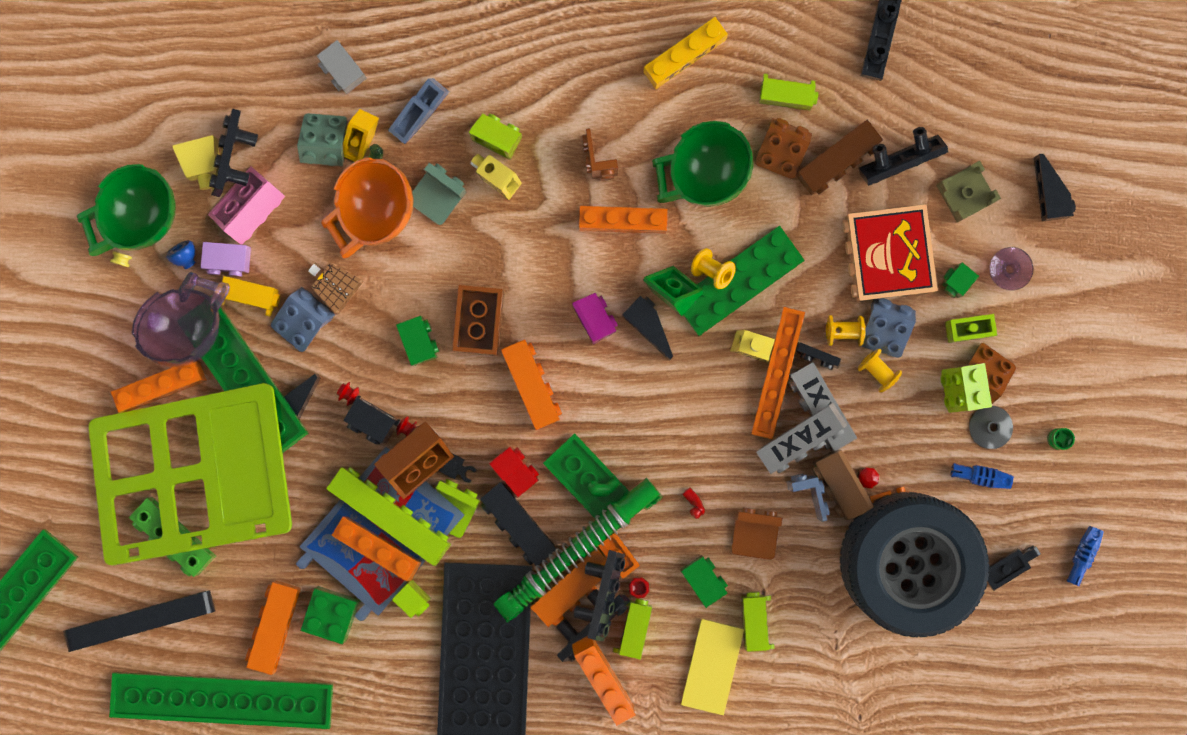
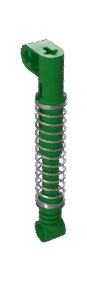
M646 477L618 502L609 504L607 511L602 510L603 514L601 516L596 515L594 522L589 521V526H583L582 532H576L575 538L569 537L570 546L562 543L564 551L556 549L557 557L549 554L550 563L547 560H542L544 568L536 565L537 573L529 571L523 577L522 585L518 584L517 588L513 589V592H507L493 605L506 622L513 620L524 610V605L528 606V602L531 603L533 599L541 598L544 594L546 595L545 586L551 590L548 584L552 580L557 585L558 583L555 581V578L558 575L564 579L561 574L564 570L571 574V571L568 569L570 565L573 564L578 568L575 564L577 559L584 562L582 558H585L587 555L591 557L590 553L593 550L598 551L597 547L599 545L604 546L603 542L607 538L611 540L610 536L613 533L618 535L617 530L619 528H626L630 524L631 518L642 509L648 510L658 503L663 497L662 494Z

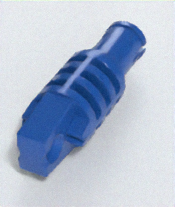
M956 463L952 465L951 477L966 479L972 484L989 488H1012L1014 476L998 469L973 465L972 467Z
M1092 526L1088 527L1072 559L1074 565L1066 580L1067 582L1080 587L1086 570L1092 567V562H1094V558L1100 548L1104 531Z

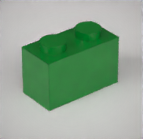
M418 316L396 325L411 366L414 367L438 358L436 353L440 351L436 340H431L429 332L432 329L428 319L424 320L422 316Z
M701 555L680 569V571L705 608L728 594L725 590L728 585L721 575L717 577L712 570L716 567L710 558L704 559Z

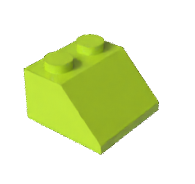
M482 113L469 131L472 141L511 160L522 139V134L519 132L520 129L510 123L507 126L500 123L501 119L489 113L487 116Z

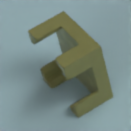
M981 161L972 164L963 171L948 177L936 185L957 223L1001 199L997 190L991 191L984 179L982 172L985 171V168Z

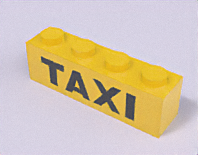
M714 17L644 66L643 73L653 87L658 89L726 41L728 34L717 18Z

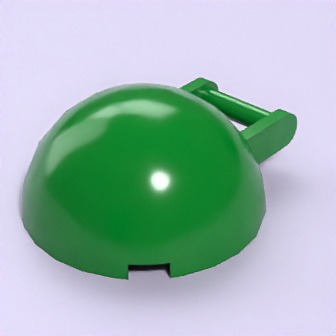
M707 121L692 126L680 135L681 140L674 148V154L652 160L653 167L656 168L659 190L657 201L659 203L685 199L691 204L704 207L725 204L736 198L745 189L753 171V154L745 135L730 126L729 123L721 121ZM671 165V178L676 190L668 192L664 167Z
M132 164L117 168L109 173L97 186L100 190L95 198L96 205L77 215V220L82 224L89 244V255L98 256L113 248L128 251L140 250L159 242L168 233L173 224L176 204L169 183L158 171L145 167L142 164ZM93 219L96 220V226L104 239L97 243L90 222Z

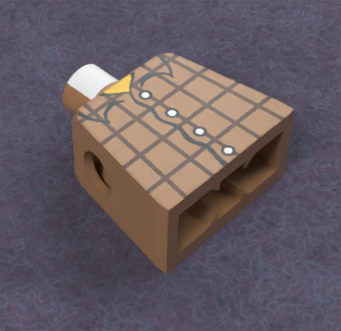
M314 263L308 271V274L316 279L311 288L337 314L342 311L364 282L331 263L328 264L325 270L317 263Z

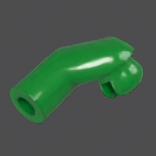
M613 476L606 484H598L596 481H591L588 483L587 489L593 496L607 497L621 483Z

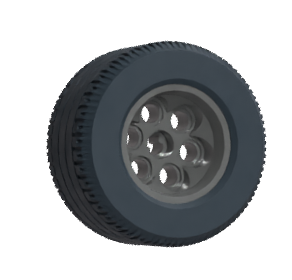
M900 492L875 500L872 503L873 508L853 519L854 521L850 523L849 529L846 530L845 538H843L841 544L843 546L840 550V571L848 594L854 603L876 624L895 634L916 638L918 636L920 638L931 637L945 633L955 626L957 627L973 613L975 607L980 603V599H982L987 586L989 557L980 531L973 521L961 510L945 501L926 494ZM923 536L924 544L917 548L915 540ZM901 541L903 544L902 549L899 552H894L893 544ZM934 553H938V562L935 564H931V555ZM909 557L916 560L913 567L906 564ZM894 562L896 565L895 570L892 573H887V564ZM930 574L932 576L931 583L924 585L922 581L924 576ZM904 579H909V588L901 589V582Z

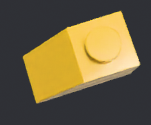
M361 109L352 117L348 123L343 142L345 158L354 162L364 158L375 135L379 121L378 117Z

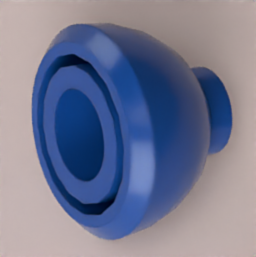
M189 240L177 244L166 255L169 262L176 266H183L184 269H188L196 263L194 260L195 246Z

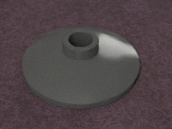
M997 406L978 409L970 419V435L974 442L983 448H1000L1012 436V419L1004 409ZM992 423L997 427L994 432L990 430Z

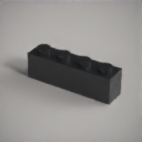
M502 481L480 499L483 502L480 505L488 515L492 513L497 519L494 522L502 532L506 530L511 537L508 539L516 549L520 546L525 552L522 556L529 565L533 563L535 566L542 563V560L549 557V554L555 552L557 547Z

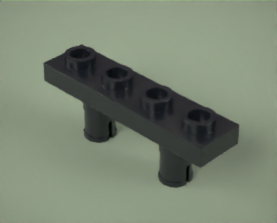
M902 0L878 1L860 76L882 81Z
M233 108L229 116L225 115L222 127L226 128L225 135L221 134L218 147L222 149L220 155L216 154L213 167H216L217 171L216 175H211L209 187H212L211 195L216 197L221 196L227 181L243 186L247 185L249 173L231 169L229 166L232 149L235 142L255 147L258 134L239 129L238 123L241 111Z
M924 127L915 128L913 130L915 144L887 155V149L884 144L875 145L873 147L875 161L859 167L860 175L870 186L948 153L947 144L939 135L928 138L927 130Z
M609 550L605 565L587 562L585 566V574L602 578L595 608L577 605L574 610V618L591 622L587 637L589 639L604 642V638L608 635V622L614 611V597L620 587L619 577L625 567V554Z
M597 589L587 596L594 606L599 592ZM619 594L614 598L615 607L613 614L609 618V627L612 624L611 620L616 615L620 616L627 610L628 607L626 605L630 600L626 595ZM564 619L557 625L556 628L568 641V645L557 654L562 662H573L576 660L572 644L588 636L591 622L579 633L567 619Z

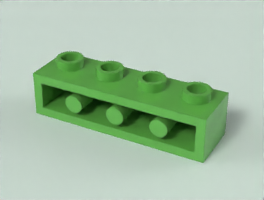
M153 497L146 498L129 518L133 521L132 525L138 531H144L149 536L148 540L159 539L162 537L159 502ZM178 521L181 534L191 533ZM192 537V545L202 543L197 537ZM209 548L166 557L173 562L176 560L181 565L180 569L187 576L192 575L195 577L210 564L216 555Z

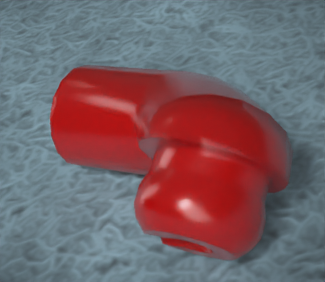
M691 487L686 489L682 495L694 507L690 510V514L693 518L699 519L701 515L705 514L704 505Z

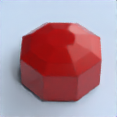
M864 467L858 472L857 478L864 488L872 489L879 483L880 475L874 468Z
M643 577L633 578L628 584L629 593L637 599L645 598L650 591L649 582Z

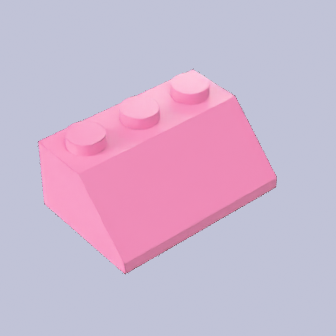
M251 166L246 171V173H249L247 185L243 186L235 183L208 214L223 231L241 245L252 236L260 224L265 222L267 216L274 208L280 205L281 200L285 197Z

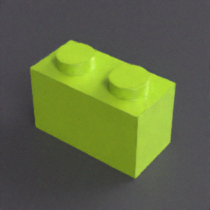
M994 314L954 319L945 322L948 343L997 336Z
M411 580L392 600L412 618L415 614L419 617L430 606L427 602L431 597Z

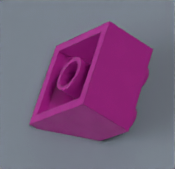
M593 293L572 303L593 345L616 333L615 327L618 324L612 314L610 316L607 315L604 308L608 306L602 295L598 297L596 293Z

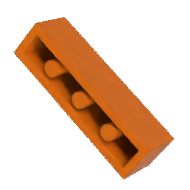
M580 206L579 231L666 234L668 209Z
M524 339L501 349L535 430L559 421V415H562L558 402L554 404L550 396L554 393L549 382L544 383L542 375L545 372L541 363L536 364L533 358L536 352L532 343L527 344Z
M192 359L111 391V395L118 412L123 413L207 380L200 362Z
M343 516L331 535L405 581L412 580L422 563L419 559L349 517Z
M598 548V551L593 550L590 553L591 557L587 555L583 559L584 562L580 561L577 564L578 568H572L570 570L571 574L567 573L563 576L564 579L561 578L557 585H553L551 590L546 592V595L544 594L543 597L531 605V609L547 627L551 624L554 626L558 625L564 619L563 614L568 609L572 612L577 605L581 604L580 598L584 595L588 596L593 590L597 589L595 585L602 578L585 574V566L587 562L601 565L606 564L607 558Z
M277 580L272 582V585L269 584L265 592L267 601L265 606L262 605L259 611L258 618L261 621L259 627H255L252 634L254 644L247 651L245 661H248L246 668L273 675L276 672L300 595V587Z
M585 637L572 644L574 657L616 726L636 716L632 701L596 641Z

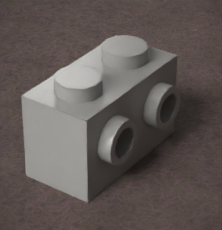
M338 40L317 55L321 61L318 63V66L325 74L329 72L334 79L331 82L338 91L343 89L348 94L367 79Z

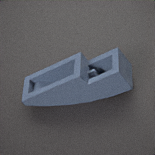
M434 78L427 79L416 96L410 99L388 131L402 143L406 144L434 113L450 91Z

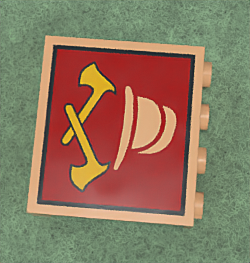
M927 205L852 213L845 216V220L842 222L843 231L848 236V242H845L846 254H850L851 263H848L849 276H853L854 285H851V294L853 298H856V302L920 293L929 294L938 291Z

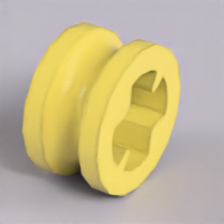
M112 252L114 257L110 259V262L125 267L130 266L128 261L132 259L131 256Z

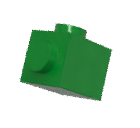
M962 262L954 269L951 267L944 274L943 278L945 280L941 285L945 287L944 291L949 296L960 298L964 296L979 275Z

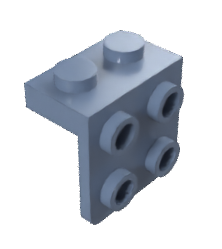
M301 287L288 296L272 321L271 327L296 349L304 352L318 331L329 323L335 314L326 305L313 297L309 291Z
M884 298L873 299L871 315L865 328V339L862 347L874 351L881 349V353L897 358L901 357L916 323V310L907 305L893 304Z
M804 474L791 476V480L786 481L788 490L796 492L810 488L817 519L822 522L827 521V515H830L827 502H824L822 499V494L825 493L822 480L819 481L818 477H807Z

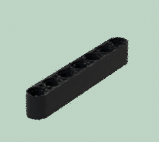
M208 590L64 630L63 633L68 652L206 615L216 610L211 591Z

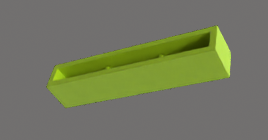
M341 467L326 489L427 562L436 566L451 546V543L447 541L449 537L439 530L435 533L430 529L431 524L420 517L419 520L414 518L412 510L405 505L401 507L394 503L396 499L385 492L382 495L376 490L378 486L367 479L366 482L359 478L360 473L349 467L347 470Z

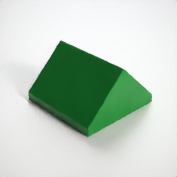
M674 266L645 276L643 279L651 292L681 316L685 314L704 291Z

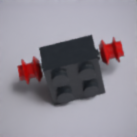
M351 382L343 383L337 391L338 401L345 399L347 400L346 406L352 405L343 420L348 423L347 428L357 434L362 432L367 434L366 439L376 445L387 443L395 429L397 436L403 433L406 435V438L417 427V421L413 424L410 423L409 416L402 420L397 419L362 399L359 395V387L352 389L350 387Z

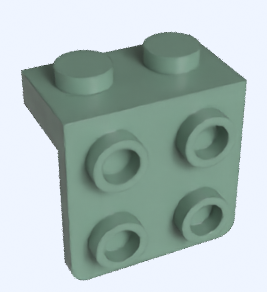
M305 114L297 144L300 163L343 166V141L347 127V118L334 115Z
M428 163L424 169L426 174L412 191L413 207L437 225H442L466 194V190L463 188L464 183L455 176L452 179L445 174L447 170L437 163L435 166Z

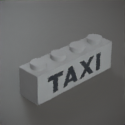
M813 362L789 375L788 385L793 393L797 391L801 399L798 401L804 412L808 410L812 416L833 403L847 423V426L843 429L845 433L834 440L832 437L825 440L826 445L824 447L826 450L830 448L831 451L835 452L857 439Z
M831 403L769 442L756 453L770 474L775 471L781 473L790 467L788 465L789 462L794 459L796 462H799L808 456L806 452L813 448L816 451L826 445L825 440L829 437H832L834 440L845 433L843 429L847 426V423L835 405Z

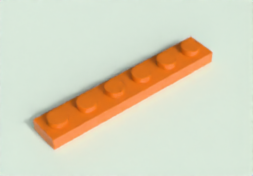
M788 307L783 308L751 433L753 435L773 440L805 316L804 311Z

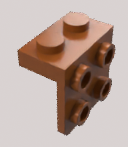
M772 118L755 164L787 178H795L810 144L812 133L802 126H792L784 119Z
M590 128L586 129V135H582L584 152L589 154V156L585 157L587 174L591 173L592 179L601 178V181L614 179V176H618L617 159L595 162Z
M981 343L978 345L967 366L985 363L991 403L993 404L1004 393L1016 370V366L985 343Z
M744 507L742 511H736L731 552L734 555L774 559L779 526L782 527L783 518L777 516L778 512L765 510L764 514L755 513L756 509Z

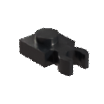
M453 454L454 457L438 470L453 479H456L459 474L463 481L468 483L472 480L466 477V472L468 470L477 471L473 466H463L465 459Z

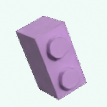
M203 242L201 268L207 270V274L220 275L222 271L229 272V276L242 277V273H249L251 247L247 245Z

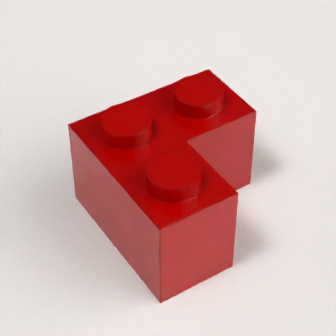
M509 447L489 464L499 477L507 483L516 496L519 497L539 481L537 476L540 474L532 464L529 467L523 461L526 457L518 447L515 449Z

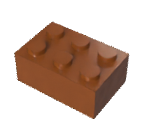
M458 285L453 352L498 356L503 289Z
M425 421L417 426L406 438L400 440L387 454L382 455L374 465L398 494L405 499L454 456L438 434Z

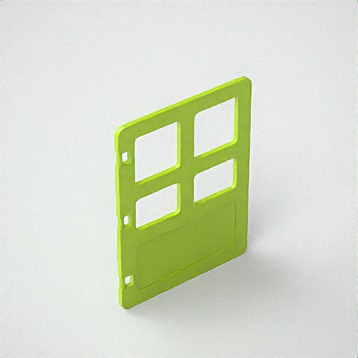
M262 383L94 418L90 421V445L103 556L106 564L120 565L285 534L291 530L292 520L275 394L271 385ZM194 414L196 417L201 461L198 464L173 469L170 461L166 422L169 419ZM148 424L154 471L149 474L112 480L106 438L107 433ZM202 479L205 487L209 528L181 534L179 532L174 487L177 484ZM156 489L162 537L121 546L118 539L114 498L120 495ZM265 524L266 531L256 533L255 525ZM192 537H202V543L192 545ZM138 548L139 555L130 557L129 549Z

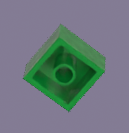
M320 586L314 588L300 631L343 645L347 641L360 600Z

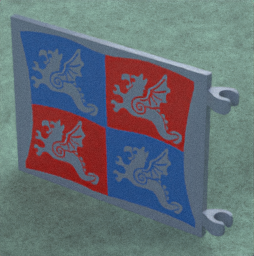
M385 447L359 478L364 482L367 479L378 486L376 490L382 495L386 492L396 499L394 503L399 507L402 505L408 507L413 511L412 516L417 520L421 517L431 524L430 529L435 533L439 530L448 535L465 514L426 481L403 499L374 465L382 455L390 451ZM340 499L302 543L300 548L306 553L296 562V565L300 569H305L313 559L365 604L355 614L359 621H363L371 611L379 616L408 581H405L331 536L343 516L353 519L422 561L420 567L426 560Z

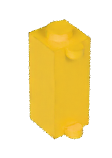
M223 276L218 297L220 298L219 305H224L226 300L266 309L265 316L270 317L274 308L279 305L280 294H278L279 290L272 287Z

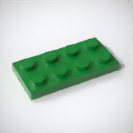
M575 433L543 463L594 518L596 515L601 516L603 514L602 510L607 511L609 504L618 502L630 492L621 483L607 497H596L589 493L590 491L587 489L589 482L596 481L598 484H606L613 476L617 480L618 478Z

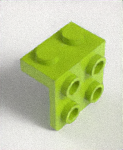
M985 363L943 369L941 371L940 380L945 393L944 404L949 413L992 407Z
M446 479V481L440 480L436 487L437 491L465 514L449 533L460 538L464 535L481 500L476 498L477 493L467 488L464 492L457 488V483Z

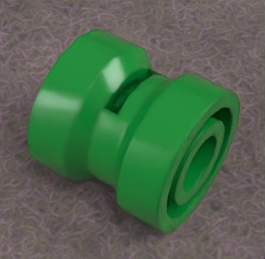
M1055 428L1049 432L1047 442L1053 449L1067 450L1074 445L1075 436L1067 428Z

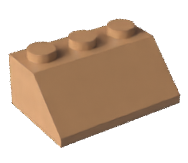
M842 450L832 451L813 462L815 467L812 470L819 480L822 478L825 483V493L829 499H834L836 503L834 509L840 518L844 517L845 520H850L874 507Z

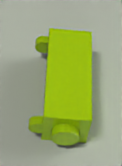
M763 74L759 104L810 111L818 101V92H815V81L811 80L810 84L771 79L768 78V74Z
M747 592V596H741L745 650L751 652L775 649L774 644H769L766 601L771 600V595L764 596L760 595V592Z
M636 598L635 601H630L626 605L629 608L620 648L613 647V652L641 660L652 605H648L647 600Z

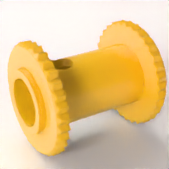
M702 249L693 259L691 265L692 274L694 276H701L704 273L714 279L715 288H725L734 277L735 264L732 261L722 264L712 259L713 253L710 249Z
M829 315L826 322L828 345L832 346L834 339H857L858 345L862 346L865 339L863 316L859 315L857 322H833L832 315Z
M876 349L861 361L858 371L866 368L881 384L878 391L882 393L899 380L902 371L898 370L894 373L878 357L882 350Z

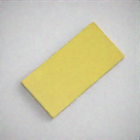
M701 618L681 705L724 716L744 633L743 628Z

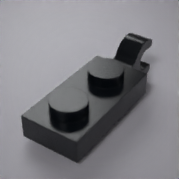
M801 342L797 343L795 352L801 354V359L812 362L813 359L821 362L820 366L829 370H833V367L839 368L841 358Z
M1031 546L1023 553L1017 548L991 564L987 581L990 588L995 591L1030 569L1031 566L1028 562L1041 554L1038 548Z

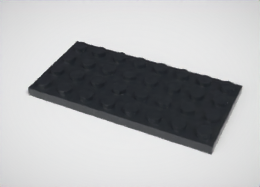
M444 563L437 735H526L531 603L528 602V606L524 605V610L509 622H506L493 604L507 592H513V589L517 588L518 584L522 585L523 577L529 571H532L533 565Z

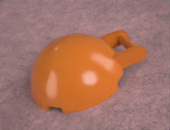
M368 157L355 161L340 174L333 190H336L334 200L336 209L321 221V224L324 228L328 229L341 250L342 258L350 257L363 245L373 246L390 241L406 227L413 211V194L406 176L399 168L384 159ZM337 221L340 222L346 234L353 239L349 244L346 243L335 225Z

